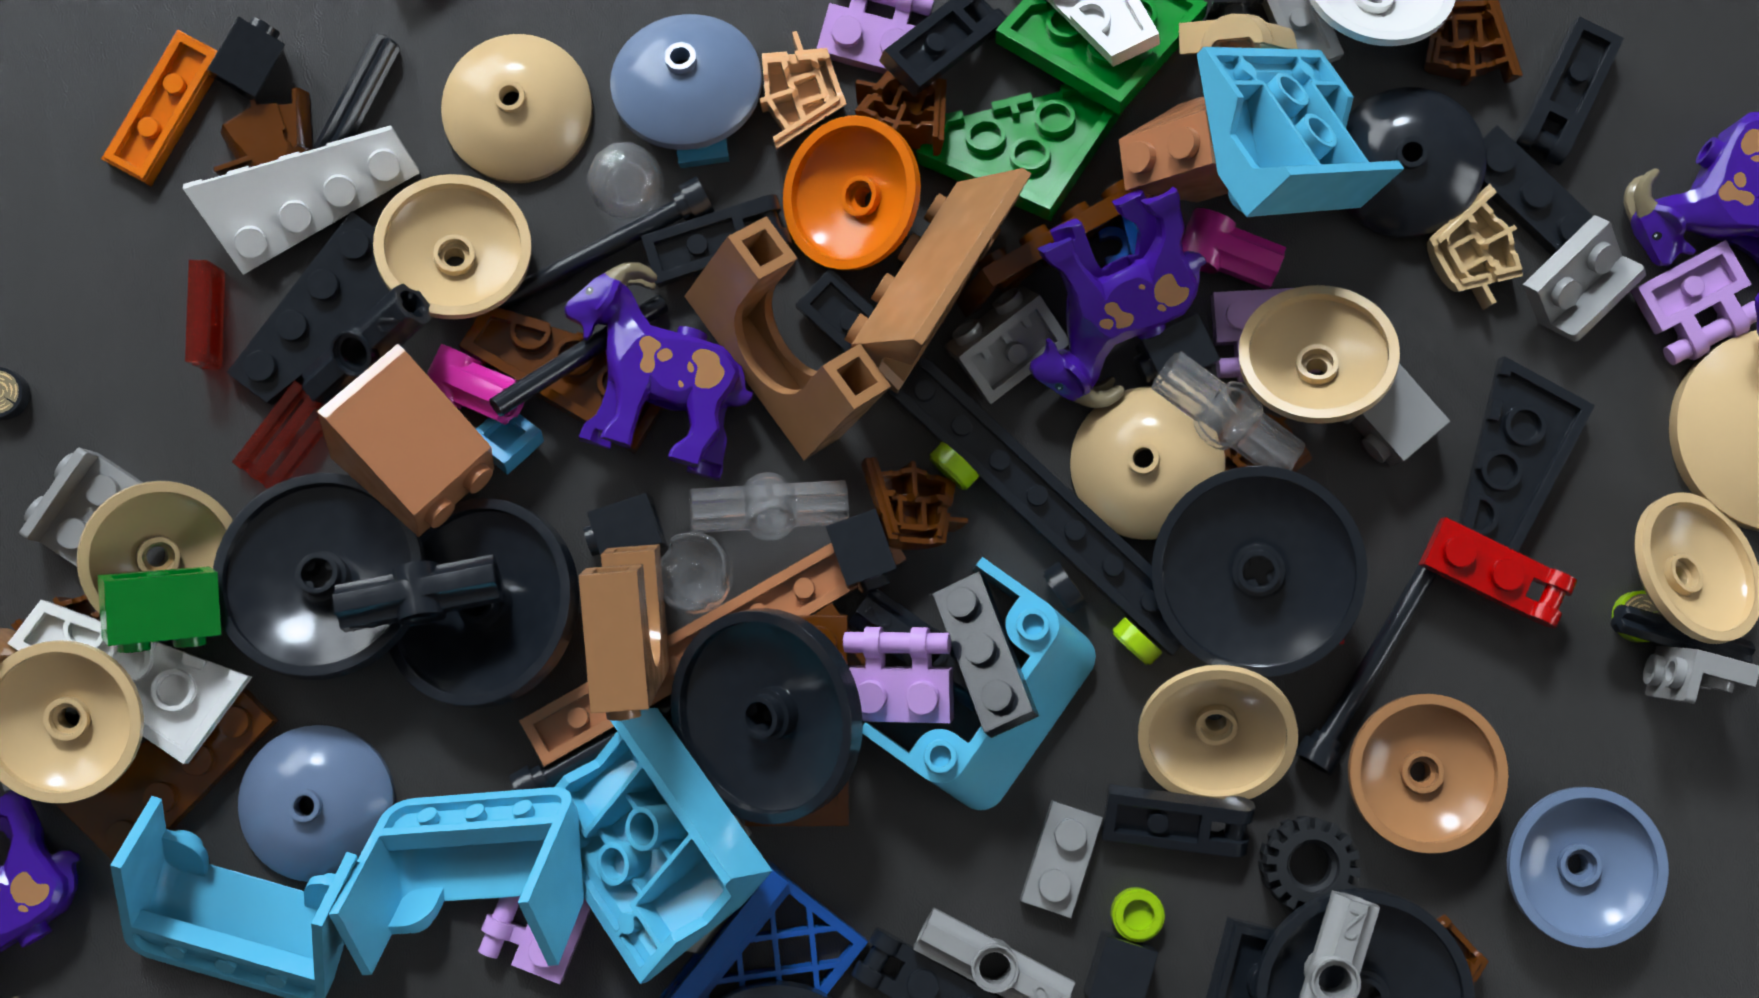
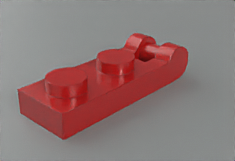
M1447 517L1439 519L1418 564L1509 610L1552 629H1556L1562 617L1559 608L1565 595L1571 596L1578 582L1577 579L1569 574L1547 567ZM1532 581L1545 587L1539 601L1526 597Z

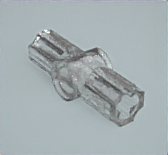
M1182 351L1178 354L1175 353L1154 379L1151 389L1192 418L1196 432L1201 439L1213 448L1226 450L1231 447L1256 466H1274L1292 470L1298 458L1303 454L1305 443L1265 414L1262 403L1246 385L1236 381L1225 384Z
M765 472L751 477L744 486L689 490L692 534L750 530L755 538L762 541H775L789 535L794 527L826 526L849 518L848 490L845 480L787 483L782 476L776 473Z

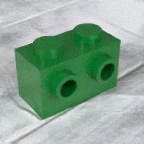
M209 566L97 575L101 637L108 646L116 645L117 652L119 653L148 651L151 649V642L173 640L174 647L202 646L207 644V636L221 635L218 572Z

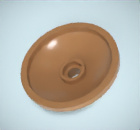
M1415 694L1393 700L1379 708L1365 721L1351 747L1348 761V781L1357 810L1365 822L1379 836L1396 846L1410 851L1443 853L1468 845L1480 837L1492 825L1506 798L1509 778L1508 763L1499 736L1479 712L1451 697L1436 694ZM1416 762H1421L1425 767V775L1419 781H1415L1410 774L1411 767Z

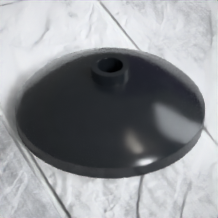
M1402 87L1390 89L1368 98L1349 114L1346 130L1369 162L1399 161L1404 167L1396 177L1361 208L1345 209L1359 224L1384 236L1406 239L1418 238L1436 233L1449 220L1456 218L1472 205L1485 177L1487 163L1486 148L1479 127L1472 116L1459 103L1442 93L1430 89ZM1406 147H1415L1419 150L1421 158L1415 162L1407 161L1402 155V150Z

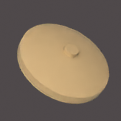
M1757 330L1717 344L1710 349L1708 354L1697 359L1682 378L1672 402L1669 416V439L1676 467L1692 494L1711 501L1715 507L1731 518L1739 527L1759 532V336Z

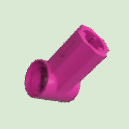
M1205 208L1193 210L1182 238L1183 253L1195 251L1205 257L1206 264L1201 266V272L1215 274L1220 271L1263 289H1269L1272 286L1285 257L1286 247L1236 228V223L1228 216Z
M441 344L427 375L457 409L461 410L462 406L504 425L512 418L518 417L524 403L500 417L493 410L489 402L490 398L516 383L515 379L483 367V363L454 348Z

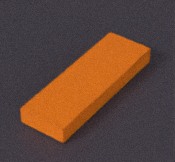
M177 30L101 159L151 187L214 81L213 78L207 75V69L218 51Z

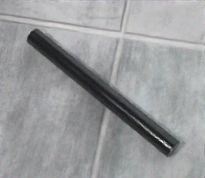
M659 294L638 305L649 323L668 311L665 300ZM607 325L592 334L588 340L579 342L490 398V405L496 414L500 417L606 351Z

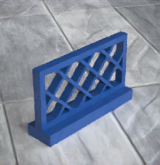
M767 860L768 865L773 871L747 901L730 916L701 954L694 953L659 998H709V994L718 984L739 982L740 987L745 985L747 980L768 977L782 980V975L811 971L813 987L828 994L868 941L854 928L788 878L784 871L770 860ZM788 894L805 906L806 926L777 929L775 911ZM812 912L826 923L814 924ZM769 919L770 931L759 932ZM837 931L850 941L838 958L817 961L815 934ZM808 935L811 962L781 966L778 939ZM771 940L774 967L744 971L742 952L749 943ZM736 961L737 972L726 973ZM829 969L823 978L819 980L818 970Z

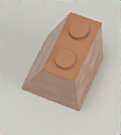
M1204 96L1176 105L1119 139L1126 191L1133 192L1141 189L1144 191V194L1159 196L1174 186L1178 190L1180 200L1196 203L1228 194L1229 190L1217 172Z
M398 344L317 411L331 459L418 537L430 527L437 528L441 526L451 516L457 502L469 492L474 494L480 491L492 477L494 470L492 447L412 357Z

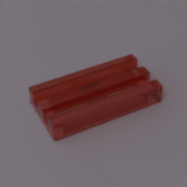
M189 260L185 362L192 363L193 366L199 367L202 370H220L223 359L226 272L208 260Z
M297 381L292 383L232 461L233 464L245 470L253 479L265 485L264 487L267 489L288 480L324 434L318 416L272 476L266 473L314 409L320 410L324 406L320 402H313L303 390V385ZM303 398L305 401L298 408L295 414L291 417V419L281 430V432L278 434L275 440L271 443L268 449L264 452V454L261 456L258 462L254 464L253 461L255 460V458L262 451V449L272 438V436L275 434L278 428L282 425L285 419L289 416V414L292 412L295 406Z

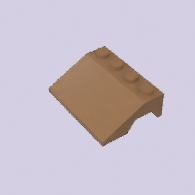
M1024 168L959 181L948 197L939 193L923 218L930 225L922 237L912 233L897 258L904 263L896 277L886 273L872 295L871 299L878 303L869 318L860 313L848 331L844 340L851 344L850 349L861 344L890 383L891 387L889 389L895 393L899 392L978 268L977 264L985 257L1001 231L999 227L1015 205L1032 174Z

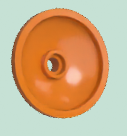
M858 115L844 116L831 120L817 128L804 140L796 151L787 170L784 182V216L788 230L796 245L816 263L837 270H860L871 267L887 258L903 242L917 214L921 183L916 158L909 144L900 133L888 124L874 118ZM871 191V200L868 206H866L865 197Z

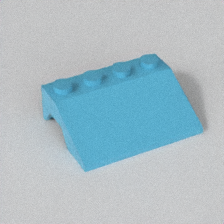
M1203 47L1197 53L1217 172L1229 190L1228 197L1231 203L1244 213L1246 217L1361 208L1404 169L1399 161L1369 162L1346 130L1354 96L1321 50Z
M658 708L641 710V716L635 719L610 720L617 732L596 759L564 775L555 786L565 788L570 792L578 810L584 899L640 984L651 980L740 908L773 871Z

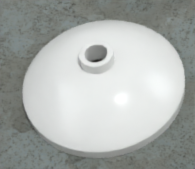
M1456 0L1309 1L1325 22L1354 40L1379 46H1401L1418 42L1436 32L1447 20Z

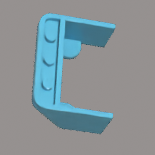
M982 557L973 568V571L975 573L980 572L988 582L1016 601L1006 616L1005 630L1009 640L1017 648L1030 656L1021 670L1039 717L993 738L984 733L981 725L969 743L949 730L934 729L923 734L910 752L868 722H864L862 734L922 777L967 807L975 810L990 809L1002 800L1088 677L1096 659L1093 644L1082 632L1051 605Z
M549 787L411 798L400 801L388 808L380 817L329 912L332 922L361 974L372 975L392 934L418 933L428 928L437 917L444 901L520 897L518 904L548 966L559 965L584 901L579 815L573 798L565 788Z
M151 796L110 865L123 937L126 944L144 957L284 998H326L334 981L345 944L332 922L329 912L357 863V855L346 852L336 874L327 873L310 878L304 891L209 864L208 852L203 846L202 840L189 831H171L166 829L162 799Z

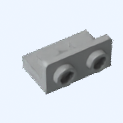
M1594 215L1523 283V287L1539 324L1572 341H1579L1646 276V271L1642 264L1622 256L1610 221Z
M1024 286L1009 289L999 295L992 304L994 308L979 319H971L961 324L953 332V339L944 345L947 353L958 361L980 395L989 404L995 402L1031 374L1029 370L1030 363L1044 353L1046 339L1050 338L1056 344L1058 351L1069 345L1068 337L1042 297Z
M80 447L74 453L66 455L57 465L54 472V482L44 496L38 497L28 507L24 515V521L26 522L19 531V534L27 540L42 543L76 567L79 540L92 514L114 494L130 486L143 483L101 454Z
M1656 646L1655 653L1649 656L1643 671V681L1647 684L1646 696L1690 704L1696 702L1699 688L1733 693L1735 685L1756 687L1759 676V666L1699 649Z

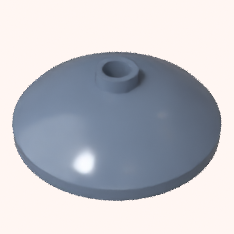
M675 15L657 20L645 26L625 43L613 64L610 79L611 95L619 117L639 138L667 149H698L726 139L740 129L749 119L757 106L762 90L761 66L751 42L731 24L706 15ZM680 60H688L684 64H675Z
M312 725L292 729L267 743L248 766L243 776L238 796V814L241 829L249 847L266 866L287 878L308 882L310 878L317 875L336 874L346 852L356 854L358 860L382 814L392 805L396 804L395 786L390 770L380 753L368 741L356 733L329 725ZM305 795L309 796L314 802V810L310 815L302 813L299 807L300 800Z
M1573 787L1549 794L1535 803L1523 815L1510 839L1506 860L1507 877L1514 900L1524 916L1537 929L1557 941L1582 948H1602L1616 945L1640 932L1652 920L1662 904L1669 876L1668 857L1663 839L1653 821L1639 806L1615 792L1593 787ZM1577 854L1581 860V866L1578 871L1571 873L1568 869V860L1572 855Z

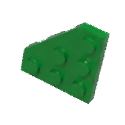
M1023 0L996 29L995 43L1120 115L1179 47V23L1202 21L1206 16L1208 3L1204 0H1140L1159 32L1160 45L1114 67L1047 0Z
M1061 84L1059 92L1032 98L1030 92L991 102V109L965 116L962 110L945 114L944 142L941 154L933 156V144H922L921 148L916 151L917 162L956 181H964L1024 168L1032 174L1014 206L1051 221L1123 111L1119 115L1071 86Z

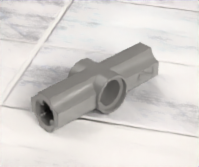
M1332 890L1314 951L1308 956L1304 964L1305 980L1299 998H1357L1361 989L1360 972L1380 910L1377 904L1345 892ZM1336 965L1345 969V977L1337 987L1330 989L1319 985V976L1325 968Z
M933 907L913 946V950L976 982L984 991L997 993L1004 998H1070L1075 985V981L1014 950L1003 940L992 938ZM992 952L1001 953L1008 959L1006 971L995 978L986 977L979 970L983 957Z

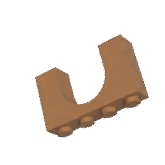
M766 216L727 236L684 297L719 345L723 346L733 359L742 366L748 385L802 459L806 460L840 439L891 385L861 344L824 364L818 371L802 363L785 344L774 319L772 298L776 285L798 258Z
M660 544L607 548L601 554L602 567L586 568L579 574L590 712H606L607 720L621 721L640 717L641 710L650 708L670 669Z

